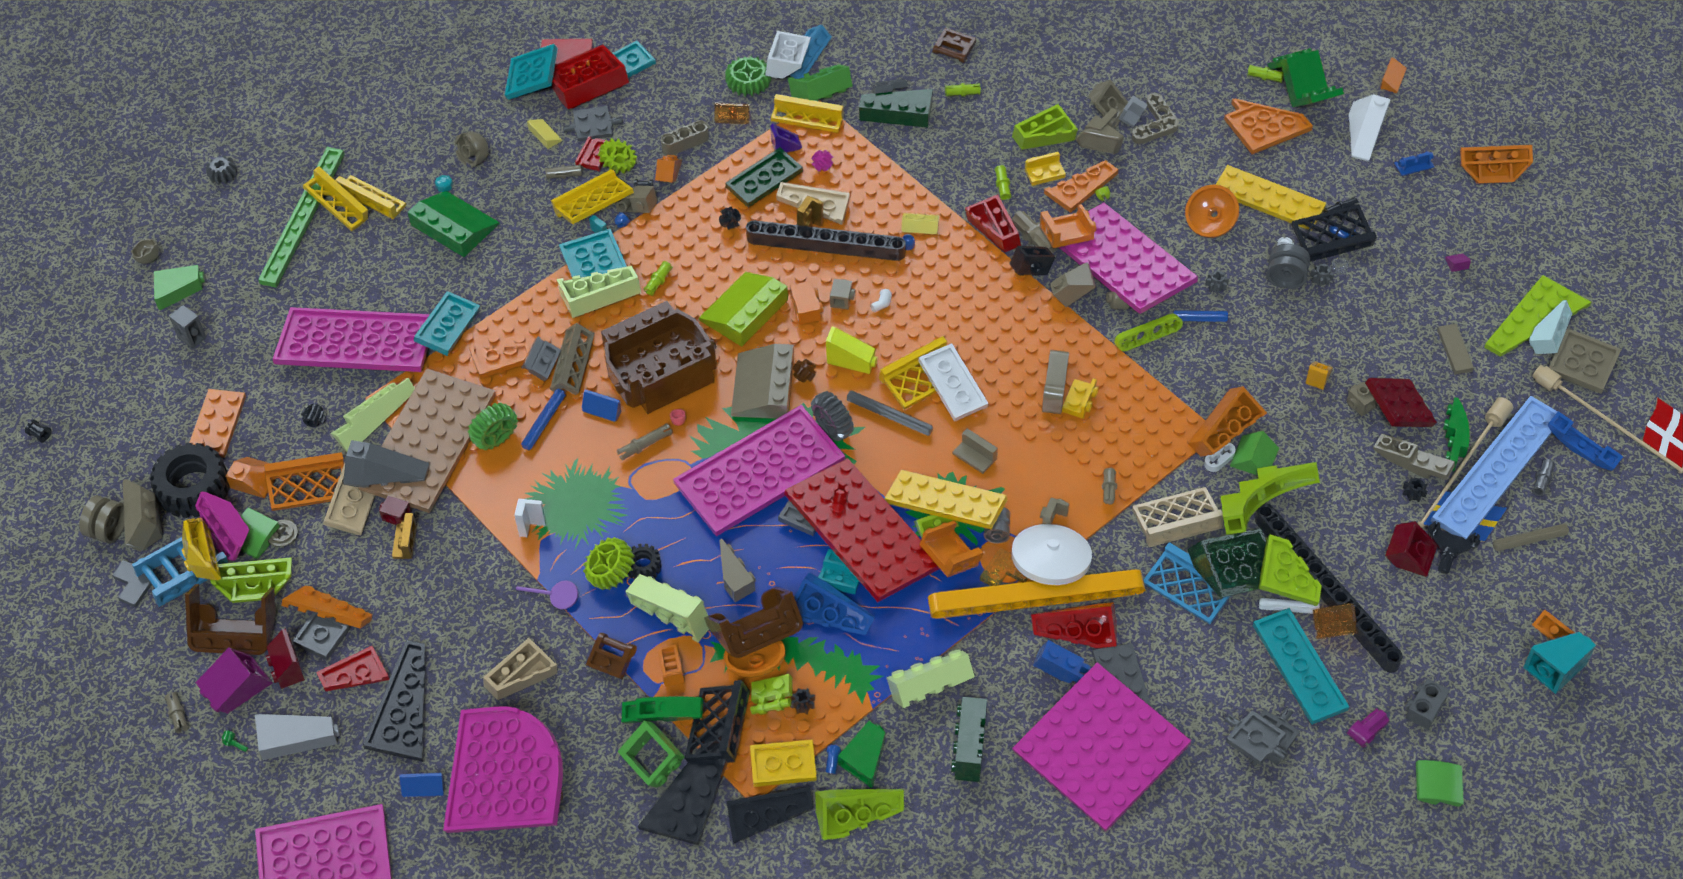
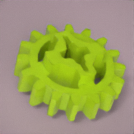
M613 138L610 141L605 140L598 153V156H600L599 161L604 162L603 167L608 166L609 170H615L616 174L619 171L622 174L625 171L629 172L634 167L637 156L634 155L636 151L631 150L632 145L627 146L626 141L622 143L619 138L617 141H614Z

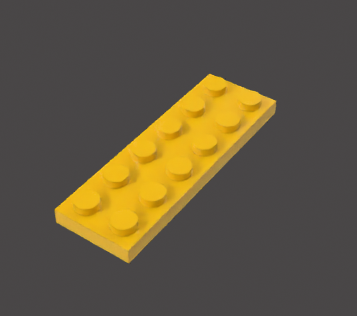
M1229 165L1226 166L1215 184L1224 186L1232 191L1238 203L1292 223L1294 220L1322 214L1323 209L1326 207V202ZM1304 224L1298 225V226H1300V227H1302V228H1305V229H1307V230H1309V228H1310V227H1308V226H1306V225H1304Z
M905 470L899 472L884 498L890 505L991 530L1007 502V496L1004 494Z

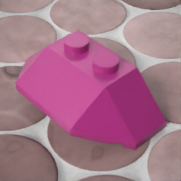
M201 492L195 507L211 531L214 546L219 553L224 552L227 560H236L249 532L247 524L231 502L207 492Z

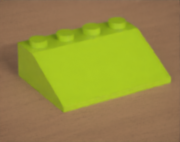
M745 272L699 317V321L742 347L788 301V288L773 277Z

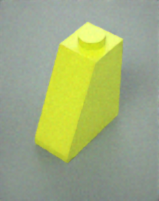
M831 327L826 339L827 364L870 374L872 367H876L878 357L875 356V348L836 327Z

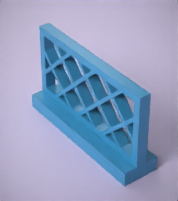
M1170 542L1165 547L1164 553L1144 578L1146 586L1208 624L1212 623L1228 599L1237 590L1236 582ZM1165 559L1173 562L1174 568L1163 570L1162 563ZM1186 570L1190 573V579L1179 580V571ZM1175 572L1177 581L1166 583L1164 574ZM1161 575L1163 583L1155 585L1150 582V579L1153 576ZM1204 581L1207 583L1208 589L1196 591L1195 582ZM1192 583L1194 591L1182 593L1181 584ZM1178 585L1180 594L1171 595L1167 592V587ZM1220 591L1225 596L1222 600L1213 601L1212 592ZM1209 593L1211 602L1199 603L1198 595ZM1195 595L1197 604L1187 605L1184 602L1183 597ZM1212 606L1213 613L1210 617L1201 613V607Z

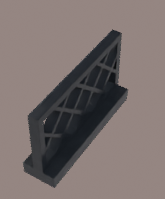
M1360 204L1294 220L1291 223L1300 246L1310 255V262L1371 247L1377 239L1375 232H1372ZM1356 211L1359 218L1356 220L1347 215L1349 212ZM1338 216L1343 220L1341 224L1332 221L1331 218ZM1321 220L1325 222L1324 229L1315 225V221ZM1345 220L1355 224L1352 230L1343 226ZM1304 224L1310 228L1306 233L1301 231L1298 225ZM1328 224L1338 228L1336 234L1326 230ZM1358 225L1364 228L1366 233L1360 234L1354 230ZM1311 229L1321 232L1319 238L1310 235L1309 232ZM1342 230L1350 235L1348 238H1342L1338 236V233ZM1325 234L1333 238L1332 242L1327 243L1321 240L1322 235ZM1306 238L1316 242L1315 246L1307 248Z
M736 680L734 685L700 688L698 697L703 698L702 714L707 710L711 714L703 720L693 719L684 757L687 762L725 759L727 763L735 762L750 694L749 689L742 680ZM732 692L731 696L724 702L722 697L726 693ZM708 694H714V695H715V696H714L712 699H710L707 703L704 702L706 695H708ZM720 700L722 704L713 711L710 707ZM727 708V714L720 719L717 715ZM716 718L718 722L709 729L706 725ZM723 725V732L716 737L714 732ZM705 727L707 731L697 738V732ZM712 735L715 739L707 746H704L702 742ZM719 743V752L711 753L710 750ZM699 745L703 747L697 754H692L693 750Z

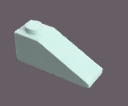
M1563 300L1534 328L1529 338V343L1533 347L1535 354L1558 352L1572 316L1567 300Z

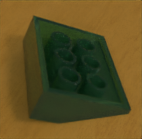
M1261 528L1201 540L1187 549L1195 570L1220 598L1260 590L1259 583L1266 547V539Z

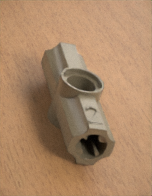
M1024 211L1016 212L1012 217V221L1022 232L1024 240L1029 241V245L1034 244L1038 247H1047L1053 254L1057 248H1053L1040 228V222L1035 223Z

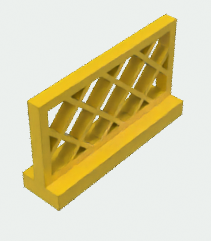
M611 169L552 199L551 203L555 214L559 218L564 217L571 224H575L629 196L634 191L632 187L619 179L615 171Z
M944 336L880 369V381L882 384L885 383L904 410L936 393L935 388L931 389L933 387L931 382L919 379L920 373L925 372L918 359L923 355L947 346ZM910 370L917 371V379L907 377V372ZM893 379L903 380L901 387L893 386L890 381ZM905 381L916 383L915 390L903 388ZM918 384L929 386L928 391H916ZM902 392L912 394L913 398L905 403L901 397Z

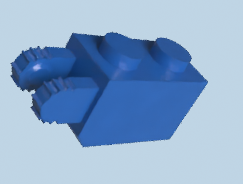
M1049 640L1039 649L1033 663L1034 667L1067 683L1072 681L1077 683L1084 676L1081 673L1086 674L1092 668L1083 662L1084 658Z

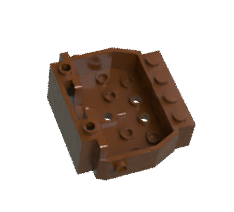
M668 301L601 331L608 377L618 394L632 408L642 405L646 413L649 414L714 383L713 370L717 368L715 351L717 346L712 338L709 339L695 318L679 309L674 310Z

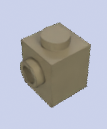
M834 279L830 293V307L848 310L850 301L855 298V289H852V281Z

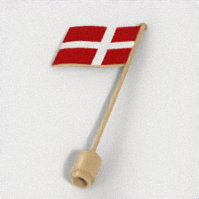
M1543 365L1536 369L1532 376L1535 382L1550 392L1553 389L1555 391L1558 388L1676 468L1680 474L1683 473V414L1657 397L1655 410L1645 427L1643 439L1640 440L1561 385L1563 382L1561 381V375Z

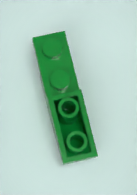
M1454 397L1452 404H1448L1446 415H1449V419H1445L1443 430H1446L1445 438H1449L1447 447H1451V450L1446 452L1445 459L1455 461V467L1452 471H1455L1458 457H1466L1470 441L1468 418L1462 403L1457 397Z
M681 696L636 698V701L622 702L621 722L630 724L640 723L644 720L648 722L660 720L671 722L702 719L703 698Z

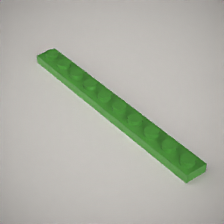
M327 147L317 167H321L333 178L345 155L344 151ZM317 183L311 186L313 190H321ZM304 190L258 279L262 285L277 288L320 204L306 190Z

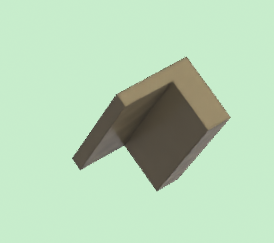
M967 428L962 433V442L952 454L984 474L997 460L998 448Z

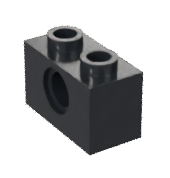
M1017 246L1010 265L1021 276L1048 275L1055 256L1047 247Z

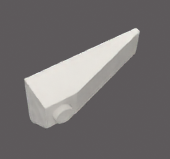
M1373 94L1353 102L1349 112L1352 157L1369 162L1386 117L1390 99Z

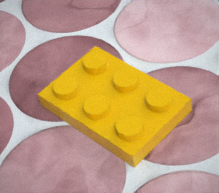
M813 740L750 745L754 787L817 781Z

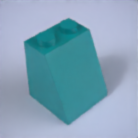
M1581 632L1540 643L1531 648L1523 668L1556 694L1587 665L1596 644Z

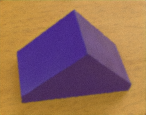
M775 124L770 126L771 143L774 151L779 147L786 153L802 148L797 134Z

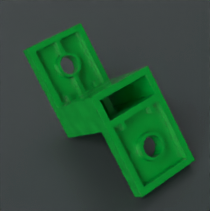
M1309 48L1272 58L1273 62L1267 63L1270 70L1282 67L1292 107L1311 104L1344 94L1343 87L1336 89V86H1327L1319 50L1312 51Z

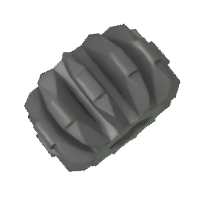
M224 155L219 158L217 156L216 159H210V163L206 164V174L212 183L216 182L219 185L223 182L226 185L227 180L232 181V177H236L237 167L231 157L227 158Z

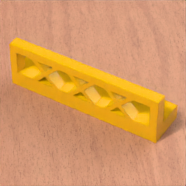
M776 94L771 121L839 133L844 118L843 106ZM778 112H783V113H786V115L783 116V117H780V116H777V113H778ZM797 115L803 117L800 120L794 119V117ZM817 118V119H819L820 121L814 123V122H811V119ZM830 121L837 122L836 126L828 125L827 123Z
M321 167L314 169V178L303 184V188L349 230H355L368 220V209ZM317 183L321 190H313L311 186ZM323 195L332 196L333 201H325ZM335 206H343L345 212H338L335 210ZM347 217H355L357 221L351 224Z
M352 175L347 179L338 176L335 180L360 203L391 219H394L406 207L405 202Z

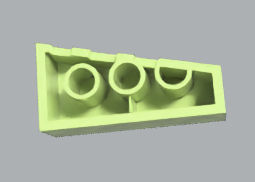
M632 266L611 269L604 274L595 272L591 273V276L580 278V275L573 276L571 280L566 281L563 278L557 279L560 295L572 318L641 293L638 276Z
M641 574L625 591L631 604L651 616L655 613L667 625L671 622L677 627V631L682 634L690 633L693 636L692 639L696 642H699L709 630L704 617L708 616L703 605L704 602L697 596H690L683 590H676L666 583L662 584L650 576L646 577Z
M954 650L943 658L941 656L931 658L929 663H917L912 665L909 670L894 671L892 676L886 678L893 700L905 708L910 706L909 701L917 700L919 702L926 699L925 694L940 693L945 689L944 686L946 685L953 687L975 676L968 654L961 650Z

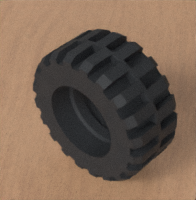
M186 443L183 446L179 444L172 450L168 449L165 451L164 456L161 455L157 459L158 463H155L152 467L153 472L150 474V484L158 502L166 512H171L172 515L177 517L182 515V518H189L192 515L199 517L200 513L196 510L195 505L201 492H207L225 499L226 493L230 488L225 477L228 471L220 454L213 450L212 447L207 445L204 447L201 443H196V445ZM194 472L205 473L204 478L194 486L188 488L175 487L179 479L187 474Z

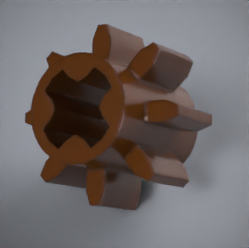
M804 359L803 362L798 360L793 366L795 371L794 377L803 383L806 380L811 382L816 375V371H814L816 366L807 359Z

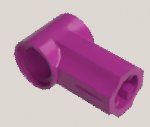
M1376 708L1365 719L1355 722L1347 734L1362 748H1365L1367 746L1365 744L1371 743L1375 735L1390 720L1382 709Z

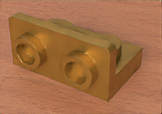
M807 195L797 209V225L812 227L815 224L821 227L823 225V202Z
M405 513L404 521L396 525L392 552L393 559H412L417 528L413 513Z

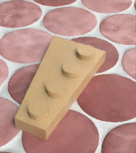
M780 182L776 195L778 201L799 208L807 195L817 198L823 202V218L843 225L850 193Z

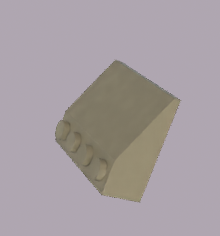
M772 344L738 353L731 416L777 419L789 412L794 365V347L792 344Z

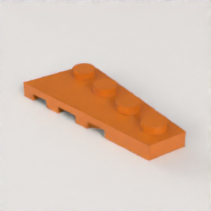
M1104 160L1086 169V172L1082 174L1077 173L1067 181L1062 180L1058 182L1055 187L1044 189V194L1071 213L1078 205L1091 197L1096 190L1102 188L1118 175L1119 169Z
M305 585L282 599L281 606L283 607L296 606L298 611L304 613L307 610L317 612L318 617H334L336 622L357 628L364 627L372 620V614L364 609L349 605L346 601L333 598L330 594L317 591L311 586Z

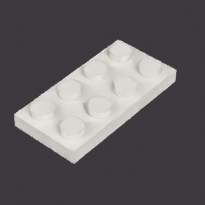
M952 343L919 357L918 362L954 421L988 407L987 400Z

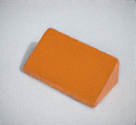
M1391 57L1380 89L1397 93L1407 68L1393 57Z
M1546 610L1532 624L1533 627L1550 640L1575 633Z

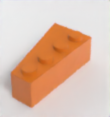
M1244 386L1229 389L1188 444L1200 457L1213 455L1231 442V439L1235 436L1240 435L1244 429L1253 425L1257 419L1266 415L1267 412Z

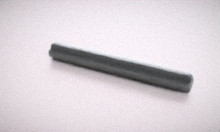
M851 390L847 395V401L922 434L930 436L933 431L932 425Z

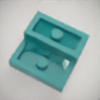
M829 549L818 578L829 583L838 591L856 594L860 581L835 552Z

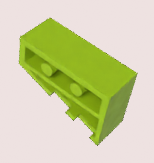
M1056 104L1016 124L1012 138L1023 150L1074 141L1078 129L1060 105Z

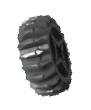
M828 391L819 393L812 399L811 410L824 432L836 441L846 439L854 430V423L851 421L852 417L849 415L846 406L842 404V401Z

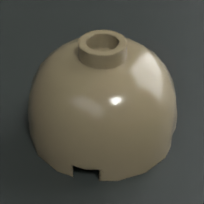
M472 131L464 132L456 137L454 144L457 145L458 150L455 152L460 162L465 166L468 163L471 165L470 168L485 161L488 156V143L481 134ZM476 156L475 161H469V157Z

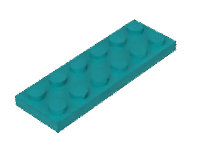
M1290 608L1253 622L1255 631L1311 725L1349 710L1348 703Z

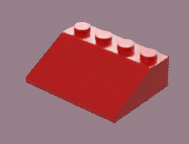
M600 45L556 64L551 87L561 103L567 109H571L600 95H605L616 88H621L629 83L625 65L604 45Z

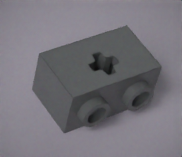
M184 305L169 316L178 339L190 348H195L206 338L198 315Z

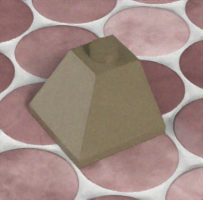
M1110 79L1096 84L1089 97L1103 116L1112 107L1118 111L1116 117L1118 120L1114 126L1116 128L1121 121L1119 117L1128 101Z
M1088 262L1070 270L1050 283L1053 295L1065 307H1068L1096 288Z

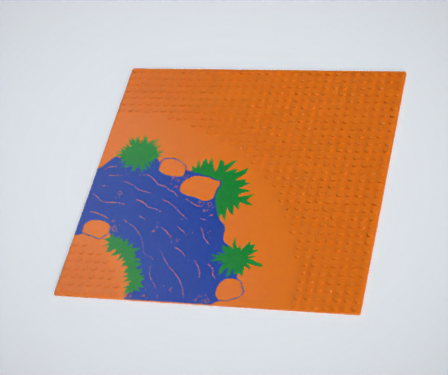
M797 115V116L794 117V119H797V120H800V119L803 118V117L800 116V115ZM817 118L811 119V122H814V123L820 121V120L817 119ZM845 120L842 121L839 133L785 123L777 124V126L797 134L802 145L800 150L787 152L788 155L803 167V172L787 183L850 193L843 225L823 218V225L821 227L815 224L812 227L898 237L910 234L915 239V247L911 250H906L904 259L894 261L750 244L746 236V224L750 221L756 220L797 225L798 208L778 201L776 197L778 189L748 208L725 185L727 181L774 151L771 143V129H769L656 204L650 213L641 214L627 226L613 233L627 267L632 266L638 276L641 289L640 294L572 318L560 295L557 279L563 278L564 281L572 279L567 265H564L465 331L448 356L435 351L425 358L422 372L405 371L365 399L367 400L391 383L395 382L398 385L406 378H409L414 388H416L425 370L430 369L495 390L496 396L490 406L501 402L514 410L518 422L514 433L509 436V439L499 444L498 447L494 446L491 450L489 448L487 450L479 449L470 440L446 486L545 590L551 591L561 581H570L577 586L578 598L575 604L564 610L594 641H596L599 633L602 632L612 639L637 646V651L631 658L625 674L647 697H698L700 688L734 685L736 680L744 682L750 694L736 760L727 764L723 775L744 798L769 794L779 786H753L750 745L813 740L814 757L892 696L886 677L892 676L894 671H906L911 669V666L914 664H926L930 662L931 658L942 656L996 613L935 619L930 614L927 599L930 594L1033 581L1024 576L1015 567L1011 556L1012 545L1020 532L1029 527L1042 524L1043 519L1040 518L1043 507H1047L1050 498L1061 499L1069 503L1067 517L1056 514L1052 524L1072 529L1087 540L1193 456L1196 451L1188 443L1206 421L1070 307H1065L1052 292L1031 275H1018L1010 265L1011 258ZM830 121L827 124L836 126L837 122ZM818 150L823 152L827 150L833 156L831 159L833 164L827 171L822 169L818 171L811 165L814 162L811 158ZM732 206L733 209H737L740 212L741 220L738 221V227L728 230L727 227L721 226L719 216L722 215L721 210ZM903 214L938 215L937 234L902 232ZM663 261L669 262L673 268L665 277V282L658 287L653 296L645 293L644 287L651 280L653 272L658 270ZM745 272L773 277L787 286L788 301L742 347L699 321V317ZM834 279L852 281V289H855V298L850 301L848 310L830 307V293ZM812 281L813 287L818 290L819 298L817 300L823 306L821 321L799 325L791 300L790 285ZM882 289L890 290L892 293L890 305L873 312L870 304L879 301L880 291ZM668 301L674 310L679 309L695 318L709 339L712 338L717 346L715 349L717 368L713 370L714 383L647 414L642 405L635 408L628 406L609 379L601 331ZM575 323H578L594 333L579 393L574 395L564 388L561 389L565 392V397L531 450H526L522 448L521 443L554 393L550 390L558 358L545 382L529 373V370L521 368L522 365L481 379L469 347L485 348L487 345L503 347L505 344L528 343L531 349L535 339L539 336L541 340H546L561 349L566 330ZM831 327H836L875 348V356L878 357L876 367H872L870 374L827 364L826 339ZM580 333L583 343L586 342L587 336ZM944 336L947 341L946 345L952 343L987 400L988 407L954 421L936 392L904 410L885 383L882 384L880 381V369ZM772 344H792L794 347V365L798 360L803 362L804 359H807L816 366L814 369L816 375L811 382L806 380L803 383L792 374L789 411L802 405L816 421L811 410L812 399L825 391L833 393L834 396L836 395L842 401V404L846 406L847 411H849V415L852 417L851 421L854 423V430L846 439L841 441L831 440L845 455V459L848 458L883 498L886 497L901 470L1004 494L1007 496L1004 508L1010 511V537L1004 543H992L984 538L983 527L957 521L959 526L955 527V533L970 550L979 547L983 552L977 567L947 577L939 569L879 602L874 599L861 582L856 594L840 591L875 617L866 635L843 631L840 628L831 626L825 627L817 623L803 622L799 632L781 640L785 647V658L774 671L760 677H742L727 669L724 662L726 650L710 630L706 632L699 642L694 641L690 633L682 634L677 631V627L671 622L667 625L655 613L651 616L631 604L625 591L633 583L634 577L631 579L628 574V577L623 579V583H618L617 588L612 587L611 590H602L594 587L587 580L583 572L585 569L583 564L587 561L585 557L590 555L589 550H593L595 544L599 545L601 540L606 541L608 537H615L625 541L631 549L634 545L638 548V544H641L642 547L648 544L649 548L652 545L654 549L658 550L661 559L660 573H656L657 577L654 579L662 584L666 583L676 590H683L690 596L699 597L704 602L703 605L708 616L720 613L729 620V623L762 610L761 596L765 591L776 586L792 591L795 596L802 581L809 572L819 577L823 568L824 558L831 548L817 532H815L814 536H811L778 521V516L789 501L786 496L716 536L673 482L675 477L776 420L775 418L731 416L738 353ZM580 347L576 348L578 356L582 357L583 353ZM1050 350L1069 352L1063 404L1074 379L1090 384L1093 378L1097 379L1098 393L1096 398L1092 397L1091 410L1086 412L1084 419L1063 412L1061 414L1042 412ZM573 362V369L575 372H578L579 368L576 362ZM910 370L906 376L917 379L918 372ZM921 372L919 379L930 382L926 373ZM569 377L567 383L574 387L575 383L572 377ZM893 379L890 382L893 386L901 387L903 380ZM905 381L903 388L915 390L916 383ZM918 384L916 391L926 392L929 386ZM584 390H590L620 400L621 413L618 419L614 422L583 412ZM849 391H855L932 425L933 431L930 436L922 434L847 401V395ZM902 392L901 397L906 403L913 398V395ZM408 399L385 420L391 429ZM675 409L685 411L686 419L680 426L674 425L670 419V413ZM666 423L670 426V428L663 432L671 429V435L642 449L641 453H635L625 460H621L619 456L626 452L617 454V449L630 444L631 440H637ZM967 428L998 448L997 460L984 474L952 454L962 442V433ZM1106 468H1113L1116 471L1115 483H1117V489L1115 490V501L1111 505L1105 504L1103 501L1104 490L1102 489V483L1104 482V470ZM518 499L542 501L547 522L546 526L530 524L527 537L519 536L514 516ZM890 505L913 532L922 539L914 521L931 514ZM720 539H723L726 544L732 546L734 555L742 559L747 572H752L756 579L755 591L737 602H734L724 589ZM640 559L635 564L638 567H645L651 561L649 559ZM677 644L685 682L665 687L657 648ZM604 645L602 648L604 651L620 657L624 653L608 645ZM674 653V654L665 655V656H663V657L675 655V653ZM789 674L792 677V694H795L798 688L804 690L808 688L810 695L815 694V708H810L808 714H797L796 707L791 708V706L785 707L781 711H768L767 714L763 715L759 713L752 715L750 707L757 705L751 701L752 682ZM732 692L726 693L722 700L725 702ZM708 694V695H706L704 702L707 703V702H708L710 699H712L715 695H714V694ZM718 700L710 708L714 711L722 702ZM725 708L717 716L720 719L727 714L728 709ZM709 710L705 711L702 714L701 720L705 719L711 712ZM714 718L706 726L710 729L718 720ZM693 719L671 721L689 739ZM705 727L697 732V738L707 731Z

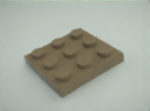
M1567 328L1559 350L1555 353L1549 368L1561 375L1564 380L1602 394L1621 349Z

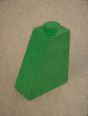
M868 721L838 755V765L870 788L874 785L885 745L884 729L880 725Z

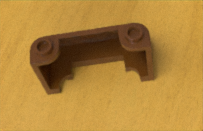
M775 586L762 594V610L732 623H729V620L724 615L714 613L704 617L710 632L729 655L735 658L744 657L801 630L803 622L792 591Z

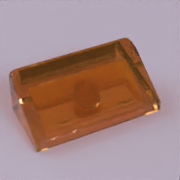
M714 104L715 123L749 124V104Z

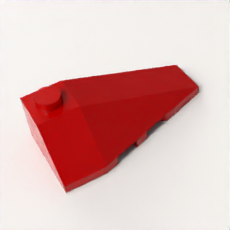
M1114 602L1031 614L1034 635L1056 640L1061 639L1093 648L1117 646V621Z

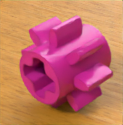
M818 150L811 158L814 161L811 165L818 171L821 169L827 171L833 164L831 160L833 156L827 150H824V152Z

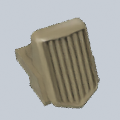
M1112 107L1103 118L1095 115L1085 126V129L1075 138L1079 146L1117 154L1121 150L1124 138L1120 132L1114 129L1118 120L1116 119L1118 111Z

